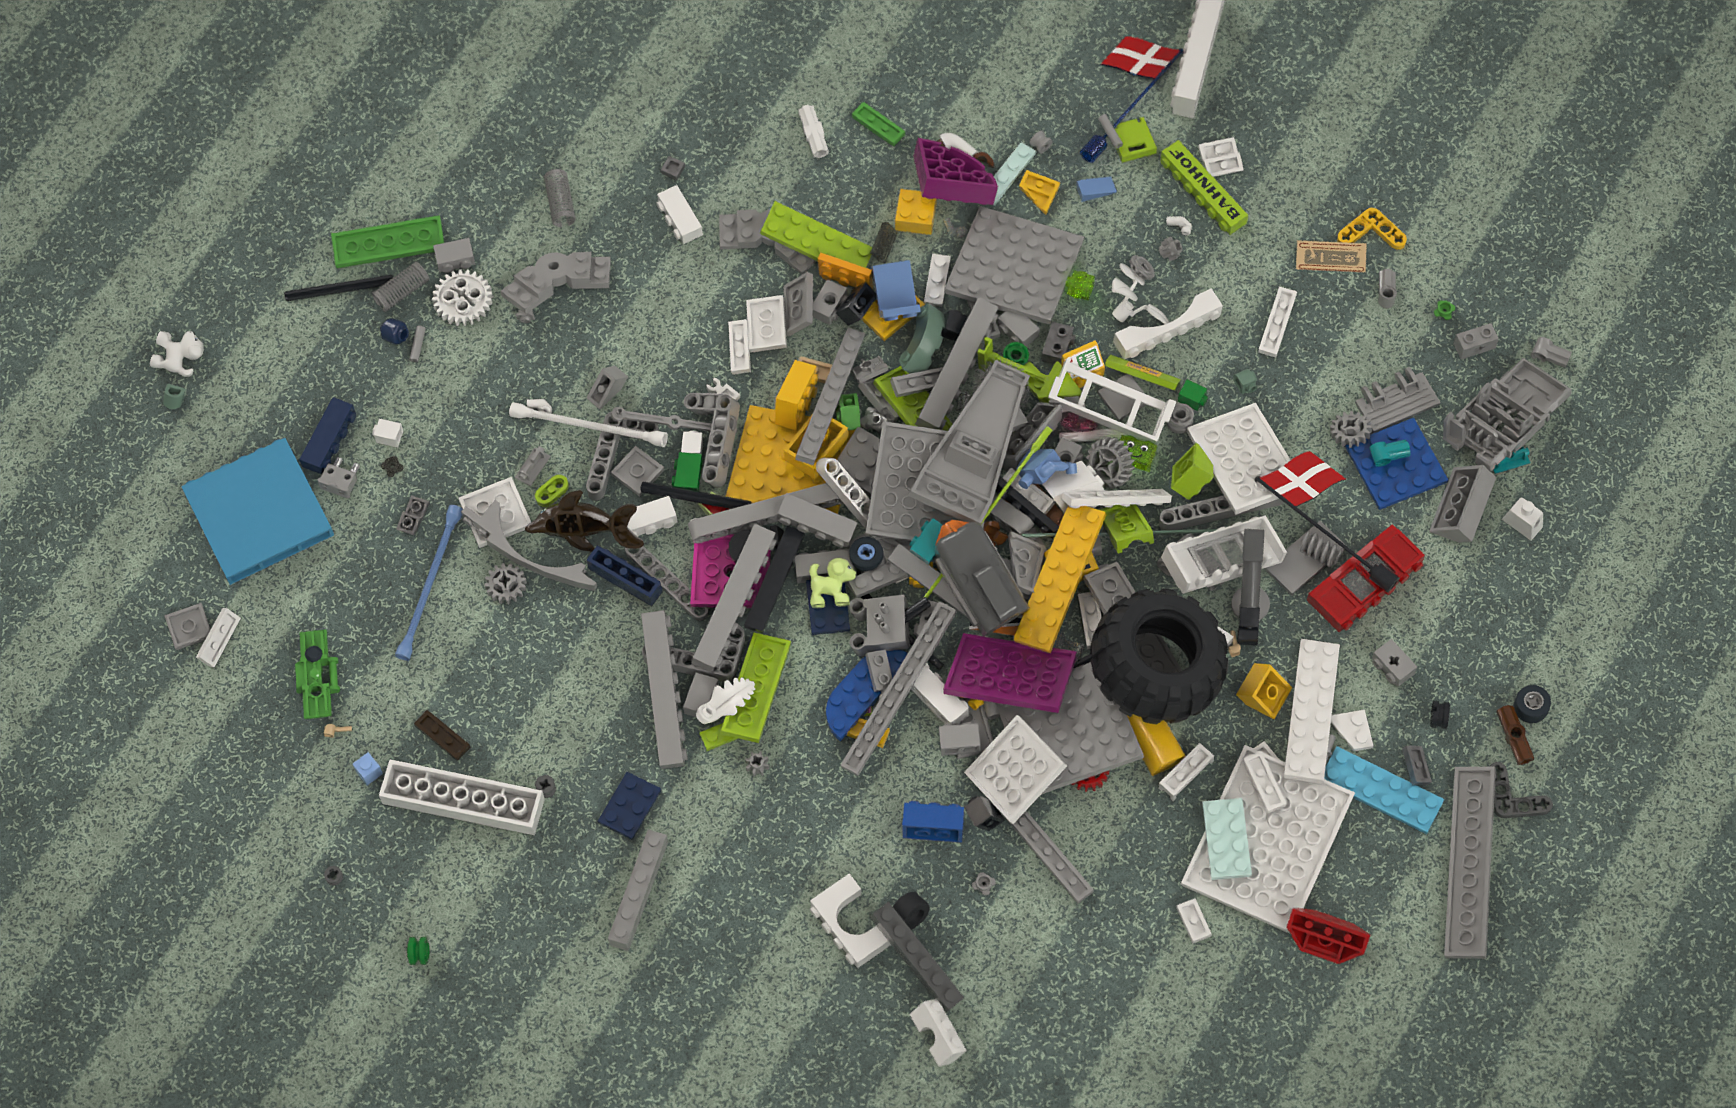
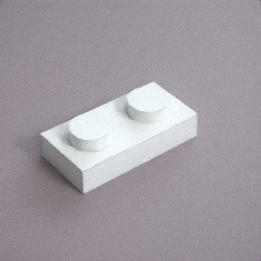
M1196 899L1177 905V911L1192 943L1211 937V931Z

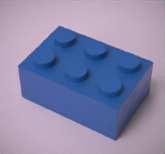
M918 801L904 803L903 838L962 843L964 807H960L958 804L943 806L935 802L929 804H921Z

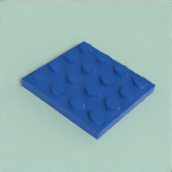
M1414 418L1371 434L1370 439H1366L1365 444L1359 443V447L1355 444H1352L1351 448H1349V444L1345 446L1379 510L1448 483V478ZM1406 439L1410 446L1411 454L1409 457L1392 460L1385 466H1375L1370 452L1371 445L1377 442L1388 444Z

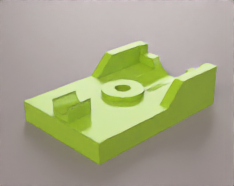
M1130 504L1127 507L1113 505V507L1099 509L1106 513L1103 525L1118 554L1122 553V549L1128 548L1129 544L1134 540H1141L1143 543L1148 542L1149 544L1154 543L1153 530L1136 504Z

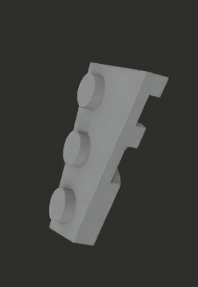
M1011 531L1008 538L1013 578L1021 592L1031 596L1034 593V587L1039 577L1046 546Z

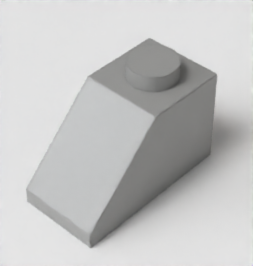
M616 366L603 368L587 399L598 409H601L622 389L628 376Z

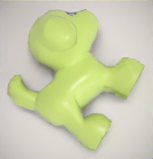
M843 558L831 560L827 567L829 574L827 577L818 576L817 569L820 565L812 564L809 569L812 590L810 604L812 608L825 607V600L821 594L832 595L836 606L850 605L848 594L841 592L843 582L852 581L857 575L856 570L850 566L849 562Z

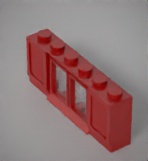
M1393 524L1356 553L1371 566L1382 563L1400 578L1396 585L1399 582L1403 584L1407 581L1412 571H1419L1424 565L1423 560L1425 554ZM1352 556L1330 574L1327 579L1308 593L1307 601L1340 632L1343 629L1345 631L1348 630L1357 617L1361 619L1365 616L1370 606H1377L1382 600L1381 597L1385 594L1387 596L1390 595L1396 587L1394 586L1388 593L1369 579L1370 569Z

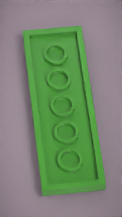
M440 215L331 233L336 269L435 252L433 245L444 243Z

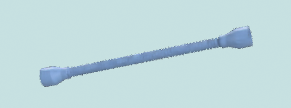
M449 505L444 533L407 635L404 636L395 653V657L398 659L410 660L413 651V637L428 599L427 597L432 588L451 532L462 516L461 511L463 509L459 506Z

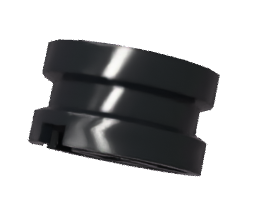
M1433 701L1430 718L1431 728L1440 726L1441 729H1447L1450 702L1439 703V701Z

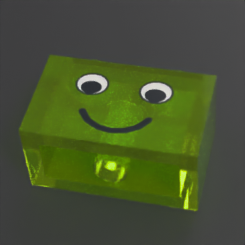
M1121 435L1120 440L1124 441V446H1129L1128 452H1133L1131 459L1135 461L1132 465L1137 469L1150 472L1158 446L1150 441L1138 440L1131 435Z

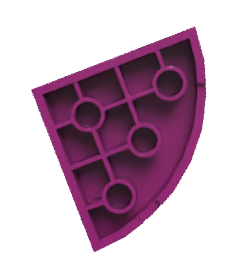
M917 139L913 157L922 197L946 201H961L963 203H979L981 205L994 204L998 185L993 175L985 171V166L981 162L951 146L949 149L941 146V143L937 141Z

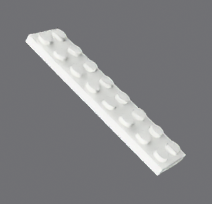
M1301 639L1283 778L1320 784L1324 782L1340 644Z

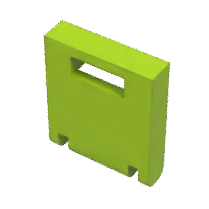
M1140 117V122L1137 119L1115 124V131L1123 143L1120 148H1117L1122 163L1157 154V147L1144 117ZM1145 144V148L1129 152V148Z

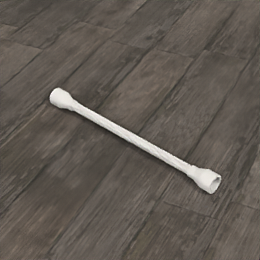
M515 402L511 404L509 409L510 417L545 419L640 438L660 447H665L668 439L666 432H642L536 411Z

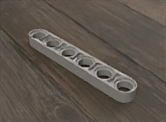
M644 546L639 548L636 554L629 553V548H625L626 555L647 575L655 577L657 571L665 572L663 578H656L661 582L662 589L694 619L700 621L708 616V607H701L705 609V613L698 616L694 611L699 607H691L690 602L683 603L681 601L684 595L691 596V590ZM649 558L652 560V563L649 566L642 565V560ZM676 583L679 587L677 590L671 591L668 589V585Z

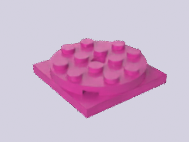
M735 534L702 543H694L691 607L716 608L730 578L726 574L733 570L736 565L731 559L728 550L729 542ZM771 550L766 555L769 559L765 568L761 566L759 570L761 577L758 583H754L751 588L754 592L750 601L746 600L743 605L746 608H752L770 566Z

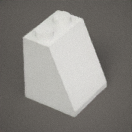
M1082 461L1076 462L1077 473L1066 474V470L1056 471L1042 484L1064 513L1068 504L1062 500L1063 492L1105 491L1102 487L1105 483L1099 475L1094 476L1096 472L1090 464L1086 467Z

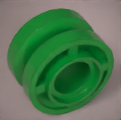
M1012 342L1004 348L1002 357L1024 366L1028 363L1029 351L1024 344ZM1018 354L1020 359L1014 361L1011 355Z
M410 937L407 944L409 964L416 965L417 961H419L421 965H427L430 956V946L427 937H421L419 941H417L416 937Z

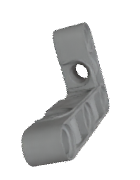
M689 393L684 398V406L697 415H713L702 478L711 486L720 488L725 484L740 405L727 394Z

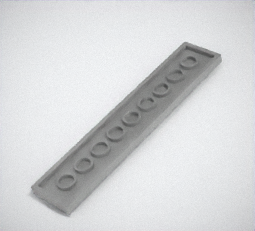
M1455 767L1445 958L1486 959L1496 778L1495 767Z

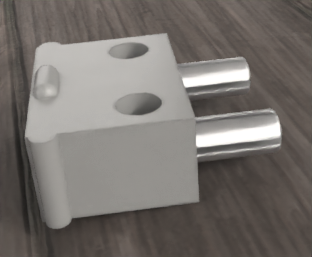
M337 457L333 465L328 463L321 478H318L319 488L345 498H350V493L357 481L356 472L360 466L354 463L350 471L340 468L339 466L343 460Z

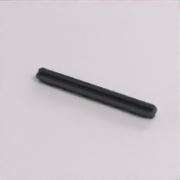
M393 275L284 292V297L286 301L380 287L385 285L390 279H393Z
M642 482L640 487L642 493L663 497L669 496L674 499L729 509L752 504L748 500L650 482Z

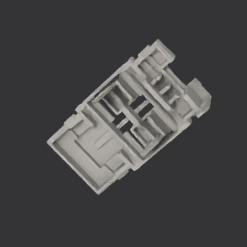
M1522 358L1500 380L1495 378L1492 382L1486 383L1480 389L1478 395L1456 415V420L1454 419L1453 412L1447 414L1443 425V440L1452 445V448L1456 451L1464 445L1477 452L1475 463L1477 465H1484L1491 472L1495 465H1498L1506 457L1510 458L1512 452L1515 453L1523 447L1545 425V421L1548 422L1550 420L1549 413L1555 411L1571 395L1572 389L1525 358ZM1509 406L1510 408H1512L1509 409L1507 412L1504 411V407L1507 408ZM1516 411L1518 412L1517 416L1525 421L1523 422L1517 417L1513 419L1510 414ZM1503 422L1506 425L1501 432L1497 431V426Z

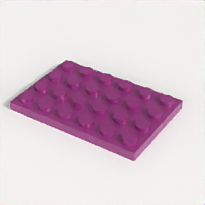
M963 633L943 691L946 695L1059 713L1077 658V651L1052 648L1051 653L1014 641Z

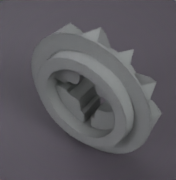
M1132 256L1129 262L1134 273H1137L1144 280H1151L1155 276L1152 265L1141 256Z

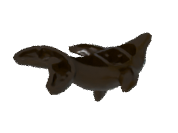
M581 490L569 492L559 503L541 510L537 518L525 527V531L528 533H544L549 536L565 538L571 546L582 551L593 552L595 549L585 536L612 532L615 540L625 548L637 549L644 545L643 540L627 527L630 518L637 511L636 505H622L610 516L596 506L579 502L583 494Z

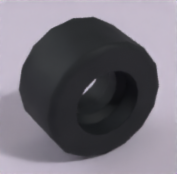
M912 891L901 896L893 905V908L911 930L925 920L930 910L929 904L917 892Z

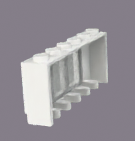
M1266 515L1262 517L1256 516L1245 522H1237L1226 528L1220 527L1210 533L1204 532L1194 538L1188 537L1178 543H1169L1165 547L1161 558L1181 592L1184 594L1241 577L1243 570L1244 529L1264 530V551L1261 569L1282 563L1287 551Z

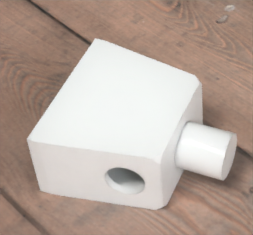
M1520 498L1502 518L1504 522L1529 540H1532L1543 528V512L1536 508L1532 502L1524 498Z

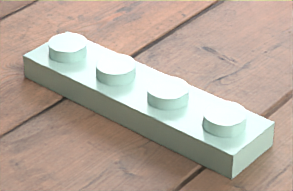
M1021 142L994 175L998 190L993 205L997 204L1035 156L1036 151Z

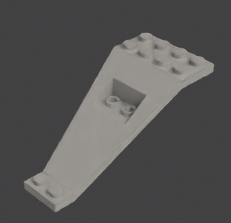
M995 360L985 379L922 468L909 493V497L961 521L977 522L981 525L993 501L1020 401L1029 380V375Z

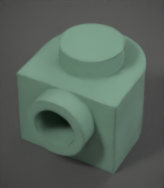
M1245 369L1233 375L1234 383L1241 394L1246 392L1252 393L1257 389V377L1254 371Z
M167 384L163 397L164 406L169 409L180 408L185 398L186 389Z

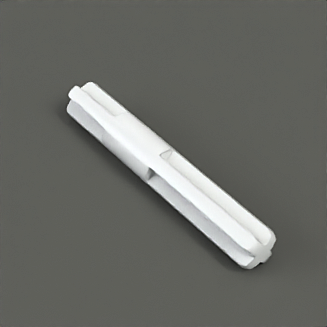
M1111 428L1059 433V441L1061 438H1065L1074 443L1098 441L1106 437L1118 439L1132 438Z

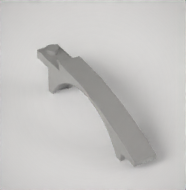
M494 500L481 517L467 506L461 511L462 520L470 527L472 525L476 527L478 533L487 538L486 541L489 547L514 563L558 582L593 591L597 589L596 582L585 575L587 570H585L586 566L583 563L567 567H547L533 563L518 554L510 546L501 529V508L498 501Z

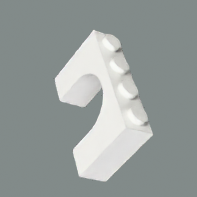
M848 874L810 900V911L816 919L819 917L823 923L821 925L827 934L831 933L834 936L833 942L839 950L843 948L846 952L845 958L849 964H855L859 968L891 944L877 926L860 935L849 934L839 926L837 917L841 909L862 895L861 888L853 877Z

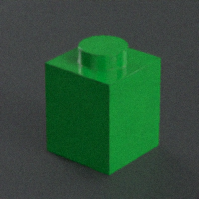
M1187 379L1179 392L1178 402L1198 411L1200 406L1204 407L1208 400V396H1206L1207 388Z

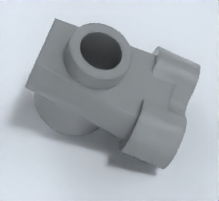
M868 407L865 411V416L860 419V425L864 429H875L881 434L883 421H891L879 414L877 409Z

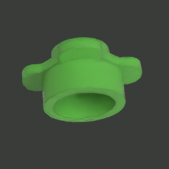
M1439 301L1437 309L1434 310V315L1450 320L1452 312L1455 311V306L1449 301Z

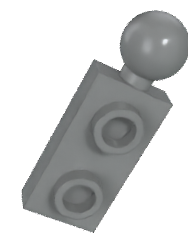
M886 650L865 654L874 692L881 691L879 700L893 679Z

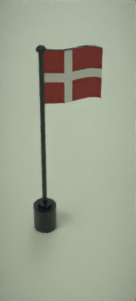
M1311 451L1302 453L1278 470L1263 477H1255L1256 483L1259 482L1370 569L1369 579L1388 593L1396 585L1400 578L1382 563L1371 566L1297 508V506L1314 499L1332 485L1346 480V478Z

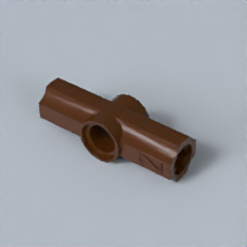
M1506 705L1498 709L1496 713L1504 730L1505 740L1510 745L1517 765H1525L1533 761L1534 756L1525 736V728L1520 724L1513 705ZM1515 732V733H1517L1520 737H1518V738L1513 737V736L1511 735V733Z

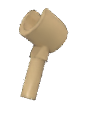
M1232 630L1230 633L1233 636V645L1228 647V651L1231 657L1240 655L1241 647L1237 642L1235 631Z
M327 724L324 729V736L333 738L335 732L352 731V726L336 727L333 724Z

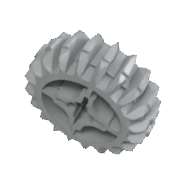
M1111 437L1101 438L1091 445L1092 448L1088 450L1090 455L1086 457L1089 460L1086 465L1090 464L1096 472L1094 476L1099 475L1105 483L1103 487L1115 488L1128 482L1129 477L1133 475L1131 471L1135 468L1132 465L1135 460L1131 459L1133 452H1128L1129 446H1124V441H1118V438Z

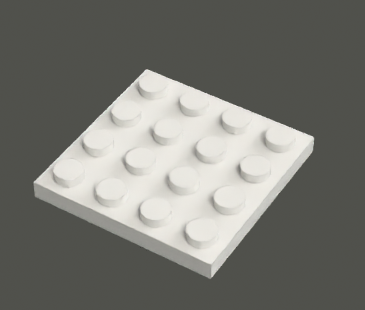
M1016 715L964 773L1008 821L1014 824L1067 765L1019 715Z

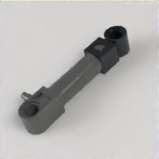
M1244 529L1241 603L1239 605L1237 641L1240 645H1258L1261 567L1264 551V530Z

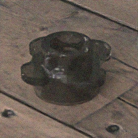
M396 456L387 458L381 464V468L387 472L388 477H393L395 473L401 472L404 469Z

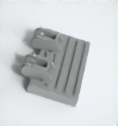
M1410 367L1406 368L1405 374L1410 381L1408 384L1402 374L1396 372L1395 379L1401 390L1397 384L1381 389L1377 381L1373 382L1372 389L1377 396L1376 398H1373L1366 386L1361 388L1368 404H1366L1363 398L1356 400L1355 404L1362 416L1366 415L1367 420L1371 421L1372 433H1376L1440 405L1439 399L1423 372L1415 375Z

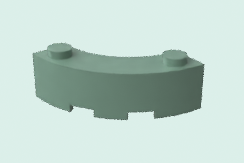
M928 302L920 307L921 312H917L913 338L899 359L902 369L909 374L926 371L933 362L931 357L934 351L939 350L943 340L941 331L945 328L944 314Z

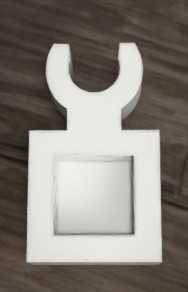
M717 378L713 379L714 384L717 385L716 387L707 385L709 393L727 394L736 401L740 399L738 392L727 383L722 387Z

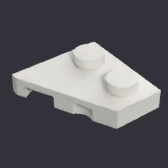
M1365 710L1331 715V724L1338 731V734L1347 741V744L1353 751L1373 748Z

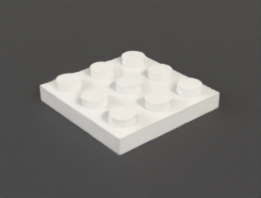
M512 477L458 498L462 509L467 506L480 517L494 500L498 501L501 508V529L505 538L524 531L525 527L531 523ZM472 525L471 530L479 548L486 546L487 538L480 535L477 531L478 529Z

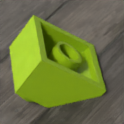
M1195 443L1172 466L1171 489L1188 500L1194 495H1198L1202 487L1206 483H1210L1214 477V465L1198 443Z

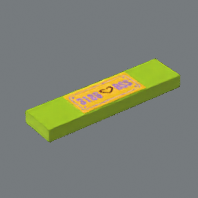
M1110 355L1106 359V367L1171 390H1176L1181 381L1179 378L1114 355Z

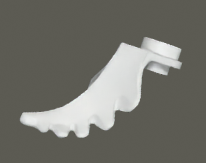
M741 677L740 682L737 678H734L733 685L729 680H726L724 689L719 685L715 686L711 700L697 709V719L701 723L707 724L718 720L724 715H735L737 713L736 706H745L743 699L749 700L751 698L749 695L754 694L755 683L749 681V679L744 680Z

